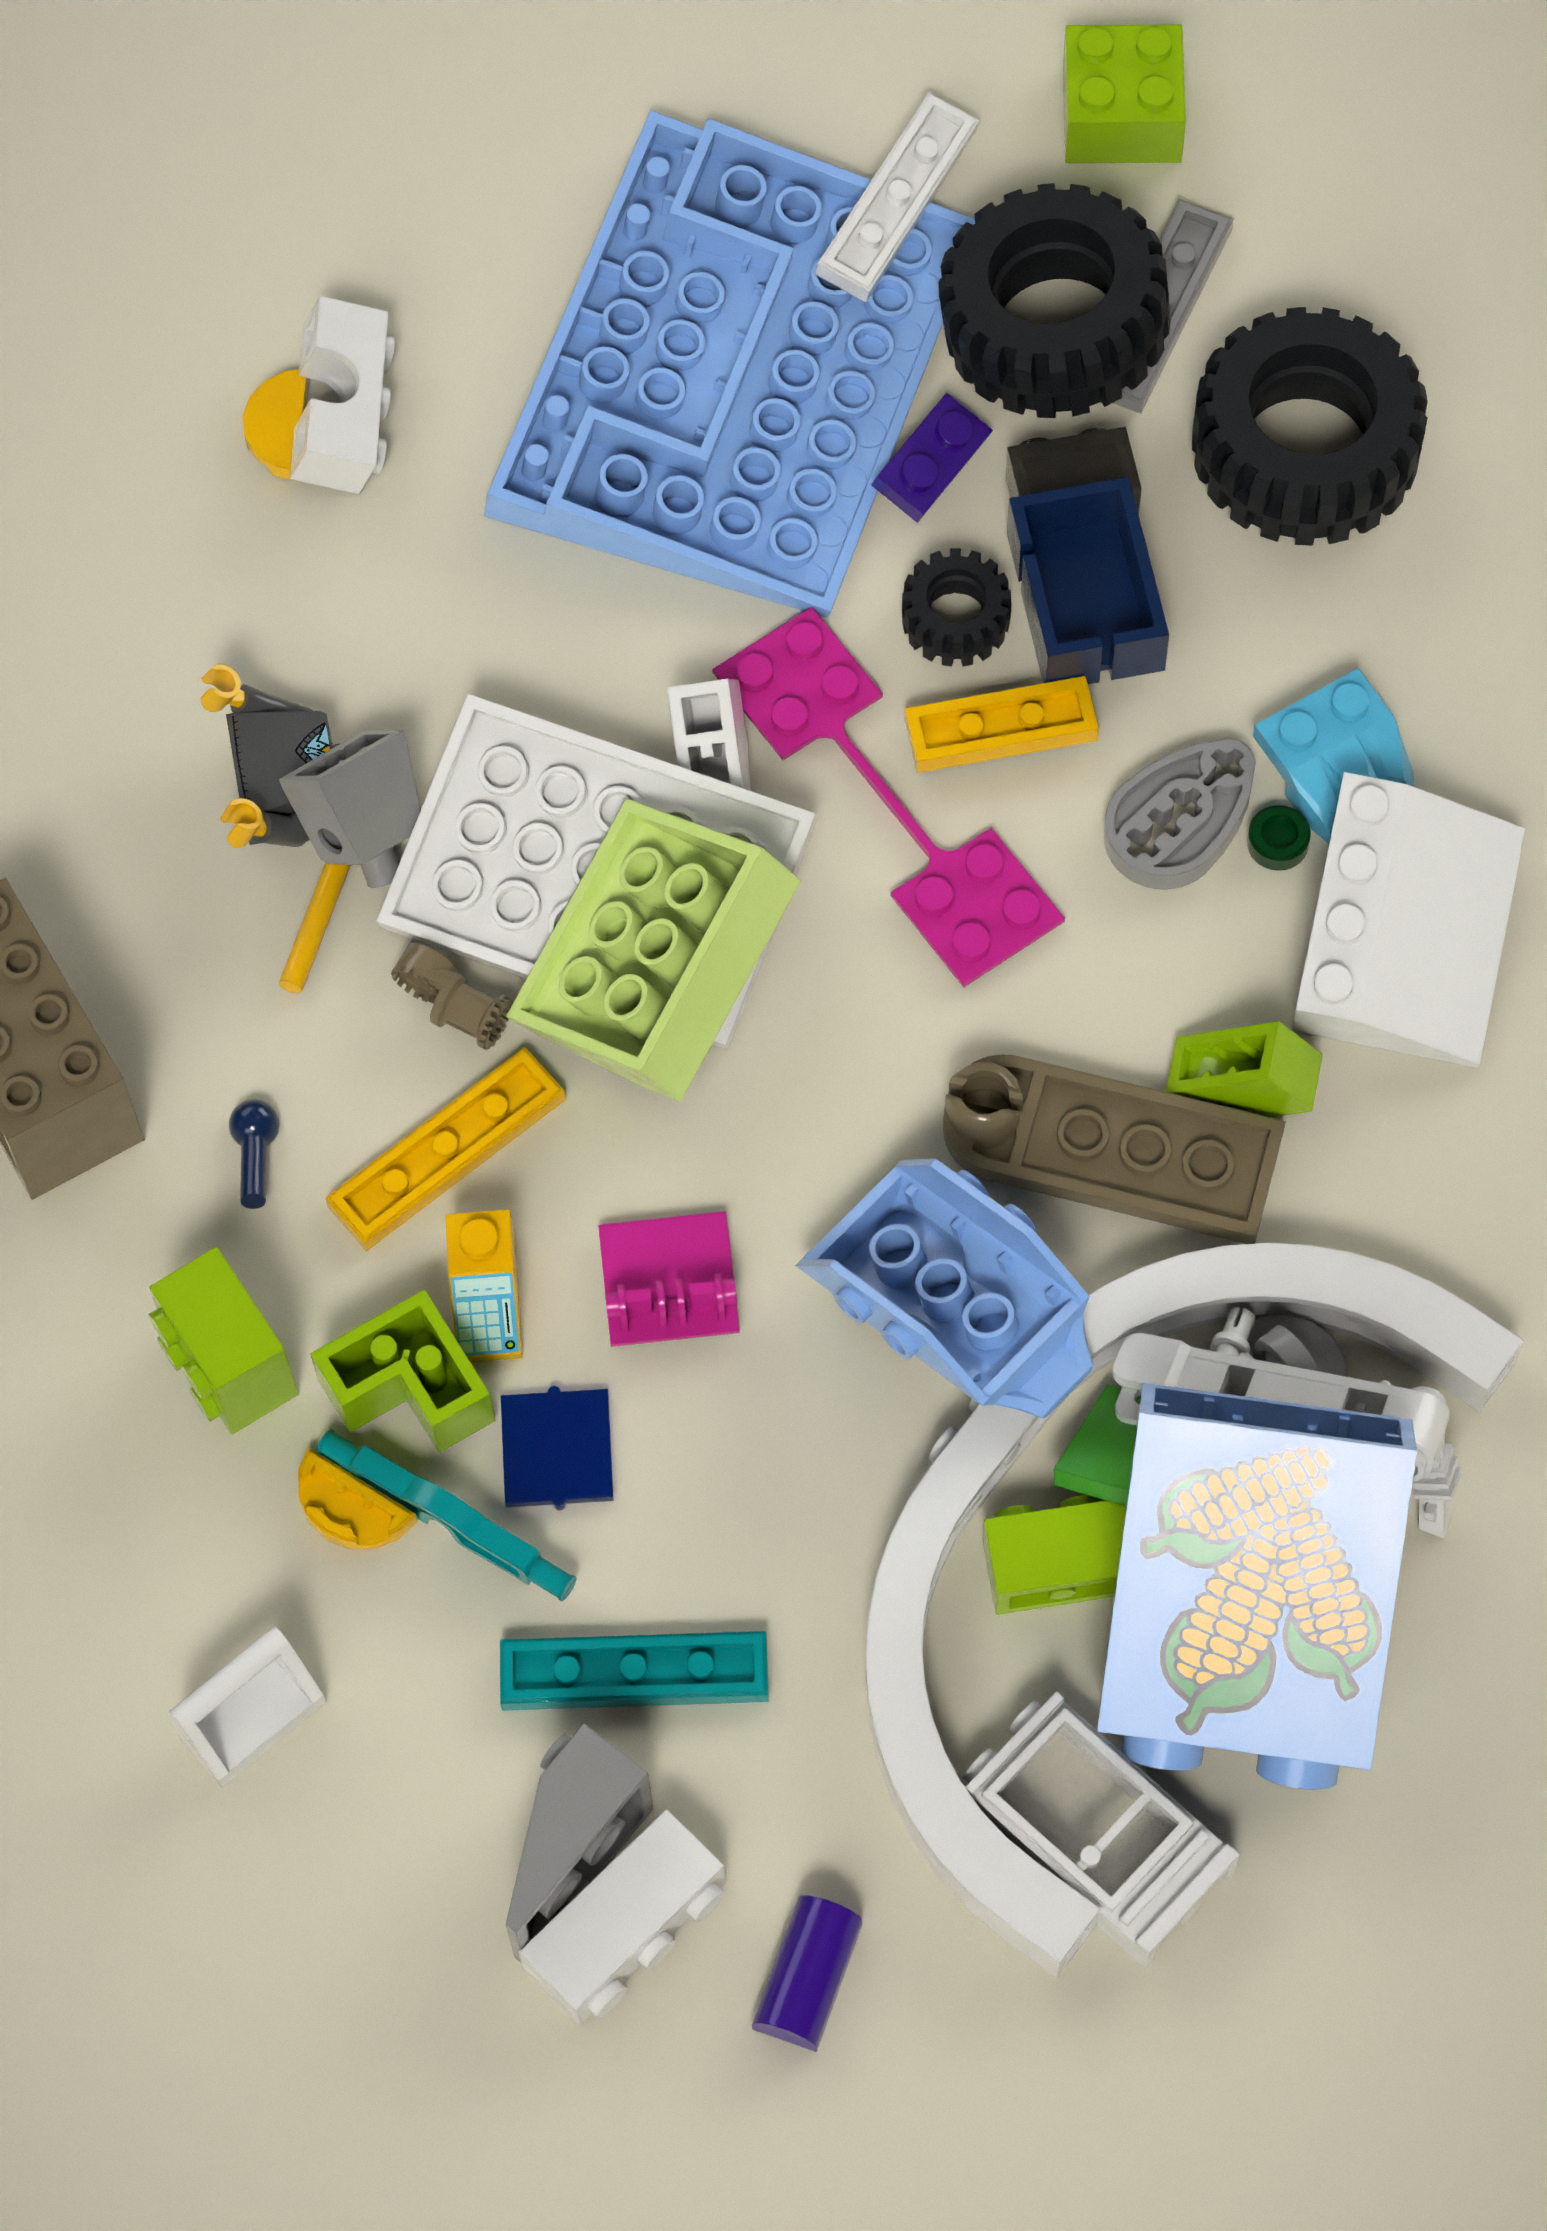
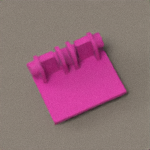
M726 1211L598 1225L611 1347L740 1333Z

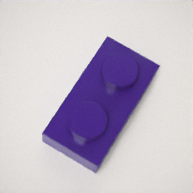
M946 392L875 478L871 486L918 523L993 430Z

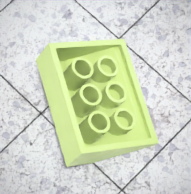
M626 799L506 1017L533 1033L636 1085L681 1102L801 880L762 847Z

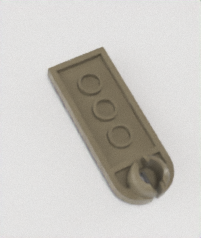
M1002 1054L981 1058L965 1066L952 1076L949 1081V1092L945 1097L943 1135L947 1149L953 1159L964 1170L979 1178L1244 1244H1255L1286 1121L1020 1056ZM972 1110L981 1111L989 1114H978Z

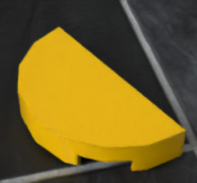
M299 369L283 371L265 380L249 397L242 416L244 437L250 453H253L256 460L267 466L271 474L292 480L290 479L294 427L307 406L310 378L299 376Z
M308 1447L298 1468V1497L309 1524L327 1541L348 1549H377L399 1540L418 1522L417 1515Z

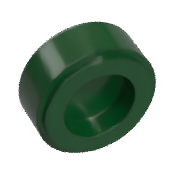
M1275 805L1262 809L1253 817L1249 825L1247 847L1251 857L1259 865L1270 870L1283 871L1297 866L1303 861L1309 849L1311 838L1309 823L1300 812L1288 806Z

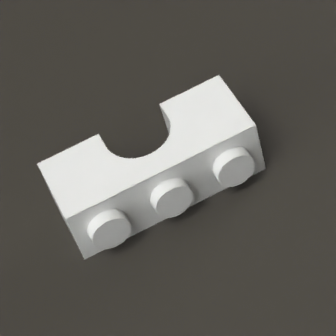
M319 296L303 325L299 376L327 384L337 393L341 403L310 399L294 427L290 479L360 494L371 474L378 475L381 472L387 444L385 439L379 438V426L386 418L391 396L390 388L383 387V375L390 367L395 345L394 337L387 336L388 311L324 296Z

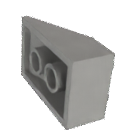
M585 1723L582 1724L572 1738L566 1734L560 1736L546 1752L540 1764L544 1772L539 1778L505 1924L514 1957L519 1962H521L519 1951L607 1867L653 1810L648 1772Z

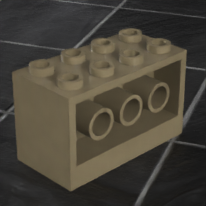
M5 877L0 880V1145L31 1200L145 1139L124 1078Z

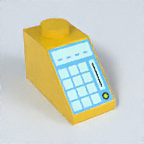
M510 1209L445 1214L448 1275L454 1334L457 1342L470 1362L523 1358L516 1246Z

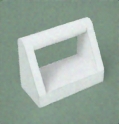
M273 1626L168 1713L181 1741L223 1788L324 1705L326 1700L289 1641L276 1626Z

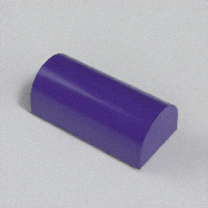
M809 1895L798 1897L752 2023L753 2030L817 2052L863 1925L862 1918L858 1914L840 1904Z

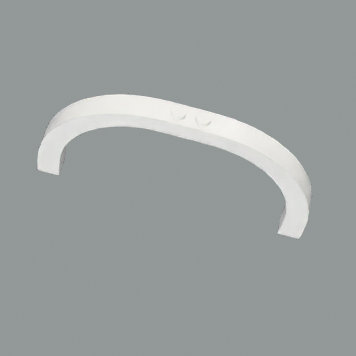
M1255 1243L1220 1246L1180 1254L1141 1267L1102 1286L1089 1295L1090 1297L1083 1313L1088 1351L1094 1363L1093 1368L1084 1380L1046 1418H1039L1024 1411L999 1405L982 1406L972 1399L968 1409L973 1413L958 1431L952 1426L949 1427L934 1445L929 1455V1459L933 1461V1464L909 1497L889 1537L876 1575L868 1615L866 1689L869 1723L877 1760L890 1797L912 1841L938 1878L971 1913L1002 1939L1055 1978L1060 1976L1097 1926L1100 1908L1033 1860L1009 1840L984 1814L962 1784L950 1762L931 1713L925 1686L923 1637L929 1605L940 1572L954 1544L975 1513L1050 1417L1076 1389L1097 1371L1116 1360L1126 1337L1135 1333L1163 1337L1187 1328L1226 1322L1229 1311L1236 1307H1240V1318L1244 1308L1252 1312L1255 1320L1264 1316L1288 1314L1312 1321L1319 1327L1355 1337L1388 1352L1415 1368L1480 1413L1515 1366L1524 1340L1437 1284L1386 1262L1352 1252L1313 1245Z

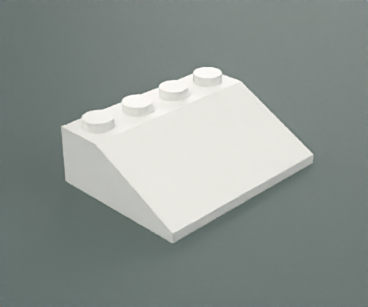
M1344 772L1292 1031L1479 1068L1526 828L1408 784Z

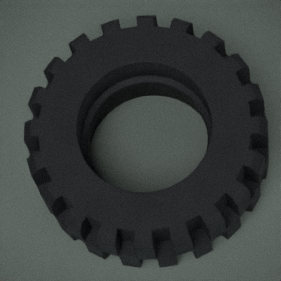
M1054 183L1037 185L1038 191L1023 194L1022 189L1005 194L1003 196V203L995 207L990 202L974 214V225L966 222L961 226L952 238L954 247H950L945 252L940 266L942 278L938 281L939 300L949 355L954 358L956 370L962 379L967 383H974L977 394L992 403H995L1000 398L1003 402V409L1021 415L1024 414L1025 409L1035 410L1038 418H1056V412L1072 411V417L1090 413L1089 406L1101 402L1106 407L1121 399L1124 387L1127 386L1131 390L1135 389L1148 377L1147 366L1153 367L1158 363L1165 350L1164 339L1169 335L1171 322L1166 259L1163 258L1162 245L1156 233L1147 228L1146 219L1129 206L1122 210L1121 199L1103 191L1099 197L1092 195L1090 188L1087 186L1070 184L1069 190H1060L1055 188ZM1047 280H1077L1088 283L1106 294L1087 313L1058 323L1027 321L1005 309L1009 301L1019 292Z
M1306 307L1287 308L1286 316L1278 318L1275 317L1273 312L1254 318L1252 330L1250 331L1245 326L1238 327L1225 338L1224 348L1215 349L1208 359L1205 375L1200 378L1196 397L1192 430V451L1195 452L1194 467L1199 480L1204 484H1208L1207 495L1220 509L1229 506L1231 508L1230 519L1244 529H1248L1253 524L1261 528V537L1276 542L1279 541L1280 535L1295 538V545L1313 546L1314 538L1327 537L1328 544L1342 542L1349 539L1350 530L1354 528L1357 529L1359 534H1363L1378 526L1381 513L1385 516L1393 514L1403 502L1405 491L1411 489L1417 474L1428 419L1425 415L1428 403L1426 389L1418 381L1419 370L1413 359L1407 354L1399 357L1401 344L1385 331L1380 336L1372 332L1373 323L1355 315L1353 321L1339 317L1340 310L1322 307V314L1306 313ZM1293 399H1311L1328 403L1342 410L1353 419L1363 435L1356 442L1341 450L1324 454H1307L1290 450L1274 442L1260 429L1255 418L1264 410L1277 403Z

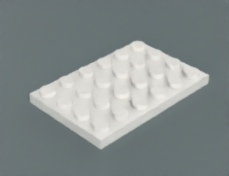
M467 694L376 922L381 928L527 979L626 799L762 847L795 876L817 823V817L815 813ZM772 936L712 1045L729 1050Z

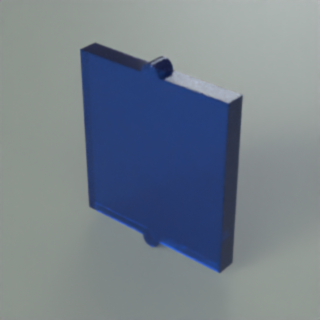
M552 1386L548 1389V1393L501 1395L506 1508L553 1505L556 1510L560 1511L565 1509L566 1504L614 1501L608 1389L561 1392L559 1387Z

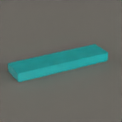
M766 1631L500 1640V1705L502 1711L769 1702Z

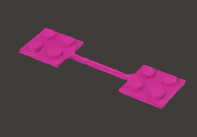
M812 607L712 669V673L718 680L727 678L739 680L743 712L782 761L817 739H833L930 860L927 868L890 892V896L963 988L1065 922L1064 916L992 828L959 849L945 851L936 847L850 741L844 731L846 722L854 715L883 698V694Z

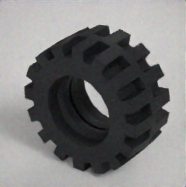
M950 548L949 557H943L941 552L937 551L930 554V564H926L921 559L914 566V574H908L904 582V592L902 593V625L904 633H909V643L914 650L922 646L923 657L931 662L936 655L942 657L943 666L952 667L953 659H961L962 666L964 667L973 665V657L975 655H978L982 661L987 659L992 654V646L999 649L1003 644L1005 632H1008L1010 625L1011 590H1009V582L1005 573L998 574L997 563L991 558L986 563H982L981 553L971 550L968 557L961 556V548ZM958 593L968 595L977 600L982 606V611L970 620L952 622L935 615L931 610V605L943 595Z

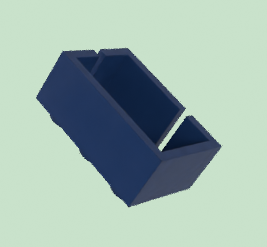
M1129 477L1009 498L1007 537L1018 582L1022 581V599L1043 683L1086 676L1088 684L1099 683L1100 671L1109 670L1111 680L1165 671L1169 631Z

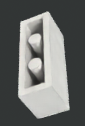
M666 1809L519 1951L523 1969L579 2025L592 2013L598 2019L602 2018L624 1997L627 1988L623 1983L641 1965L647 1970H651L669 1954L676 1944V1940L672 1935L690 1917L695 1922H700L721 1902L725 1895L721 1887L726 1883L724 1865Z

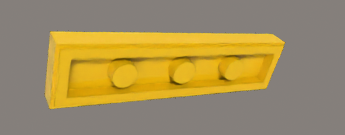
M524 1047L325 1198L327 1207L367 1252L566 1100L565 1091L528 1049Z

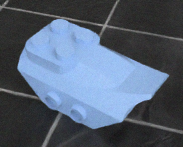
M937 1159L901 1160L795 1265L829 1290L839 1307L852 1320L859 1324H863L866 1321L882 1334L887 1344L900 1356L910 1359L915 1355L982 1406L999 1405L1024 1411L1039 1418H1046L1084 1380L1093 1368L1094 1363L1088 1351L1083 1313L1090 1297L1089 1294L1037 1235L1035 1225L1021 1209L1013 1204H1007L1005 1207H1002L989 1197L985 1187L971 1173L965 1170L955 1173Z

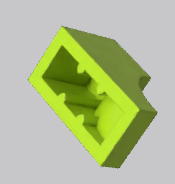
M1280 1021L1176 1037L1166 1092L1217 1105L1234 1107L1266 1117L1312 1112L1323 1054Z

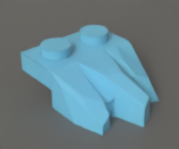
M1359 668L1254 725V739L1287 783L1285 796L1295 810L1306 818L1310 829L1328 844L1330 843L1344 772L1404 783L1414 787L1413 770L1397 722Z

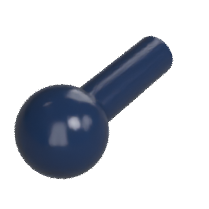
M258 1099L246 1100L240 1103L232 1111L229 1119L230 1134L234 1141L241 1146L240 1203L249 1209L261 1208L266 1203L267 1146L275 1140L280 1127L279 1117L275 1109L267 1102Z

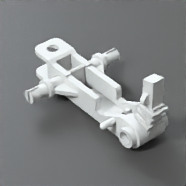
M1240 1307L1232 1308L1229 1311L1224 1329L1213 1337L1210 1350L1191 1347L1181 1340L1144 1333L1131 1334L1123 1341L1113 1365V1377L1115 1382L1122 1386L1115 1404V1414L1121 1422L1137 1425L1140 1405L1135 1400L1141 1396L1142 1383L1344 1410L1345 1405L1354 1409L1355 1412L1412 1419L1417 1447L1412 1488H1414V1499H1419V1529L1445 1539L1451 1520V1501L1453 1500L1462 1471L1461 1467H1456L1458 1457L1453 1455L1455 1450L1454 1444H1445V1430L1450 1418V1411L1446 1398L1439 1391L1425 1386L1407 1389L1392 1386L1387 1380L1376 1383L1256 1360L1249 1354L1250 1345L1247 1341L1250 1331L1255 1324V1316L1244 1308L1240 1318Z

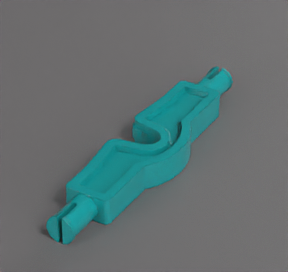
M332 1429L328 1430L317 1446V1452L320 1455L350 1471L352 1475L417 1515V1519L425 1524L430 1519L439 1522L450 1532L455 1541L467 1550L501 1568L527 1585L533 1582L559 1598L558 1600L564 1601L573 1590L577 1580L574 1575L568 1574L545 1560L535 1547L488 1520L471 1506L426 1479L415 1476L366 1445H363L361 1448L335 1433Z

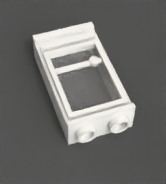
M1056 1691L1043 1706L1035 1700L1017 1716L1009 1728V1731L1014 1736L998 1753L988 1748L972 1763L963 1777L968 1782L965 1788L984 1814L1009 1840L1033 1860L1100 1908L1097 1927L1139 1965L1146 1969L1155 1958L1157 1946L1178 1923L1183 1926L1194 1916L1201 1906L1203 1896L1221 1877L1227 1881L1235 1873L1240 1854L1228 1843L1225 1845L1101 1733L1097 1732Z

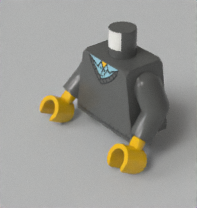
M217 664L211 667L201 679L205 684L213 685L217 689H208L201 696V704L209 712L221 711L229 704L233 712L226 714L239 798L231 801L220 817L223 823L230 822L236 824L227 836L229 844L235 848L245 847L248 843L250 845L264 843L288 847L304 845L310 839L284 793L279 779L339 745L332 742L327 714L321 711H313L310 708L273 696L248 685H241L237 672L227 665Z

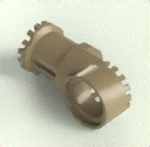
M415 942L407 946L391 973L394 981L398 977L400 978L397 985L402 987L405 983L407 986L404 991L409 993L413 989L415 990L413 997L417 999L421 997L422 1001L426 1003L429 1001L431 1004H434L430 1013V1022L438 1027L448 1024L476 1038L478 1047L486 1051L491 1046H494L496 1040H499L501 1037L500 1032L497 1030L499 1029L504 1032L506 1028L501 1025V1022H508L509 1019L506 1015L513 1004L512 1000L503 995L495 999L467 985L465 976L457 973L455 966L449 959L431 947Z

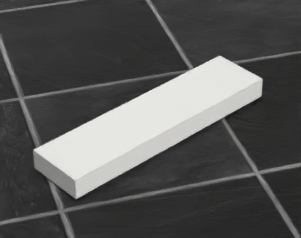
M929 92L821 257L815 274L860 300L867 302L975 134L980 120Z

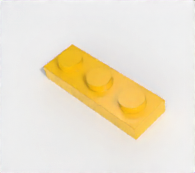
M1086 676L905 708L904 716L917 773L1098 741L1099 733Z

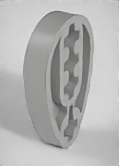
M1228 738L1191 745L1162 757L1140 770L1121 785L1108 804L1104 825L1105 849L1116 869L1136 884L1163 890L1189 885L1204 876L1225 853L1237 834L1248 809L1256 764L1251 749L1241 741ZM1217 763L1225 768L1232 763L1238 765L1237 778L1227 773L1210 785L1215 778ZM1175 802L1182 807L1187 806L1190 802L1196 805L1195 817L1184 813L1177 818L1174 837L1163 833L1156 838L1152 858L1146 853H1141L1136 858L1131 855L1132 842L1141 847L1150 841L1153 822L1163 827L1171 821Z

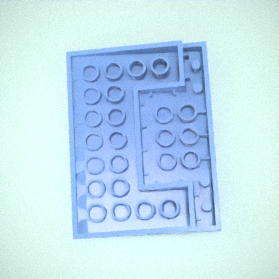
M650 110L487 493L484 516L806 611L812 607L818 615L829 618L878 492L871 484L891 459L943 325L938 281L942 278L940 266L944 254L950 247H954L952 238L961 226L966 222L974 225L975 219L930 202L867 302H864L817 276L815 271L821 257L870 184V179L709 118L702 130Z

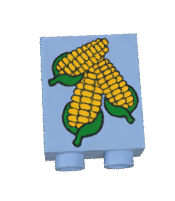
M1142 1383L1097 1732L1123 1735L1121 1752L1130 1761L1164 1770H1190L1198 1768L1202 1764L1204 1747L1258 1754L1256 1772L1259 1776L1270 1782L1298 1789L1318 1790L1335 1786L1337 1784L1339 1766L1371 1770L1417 1454L1413 1420Z

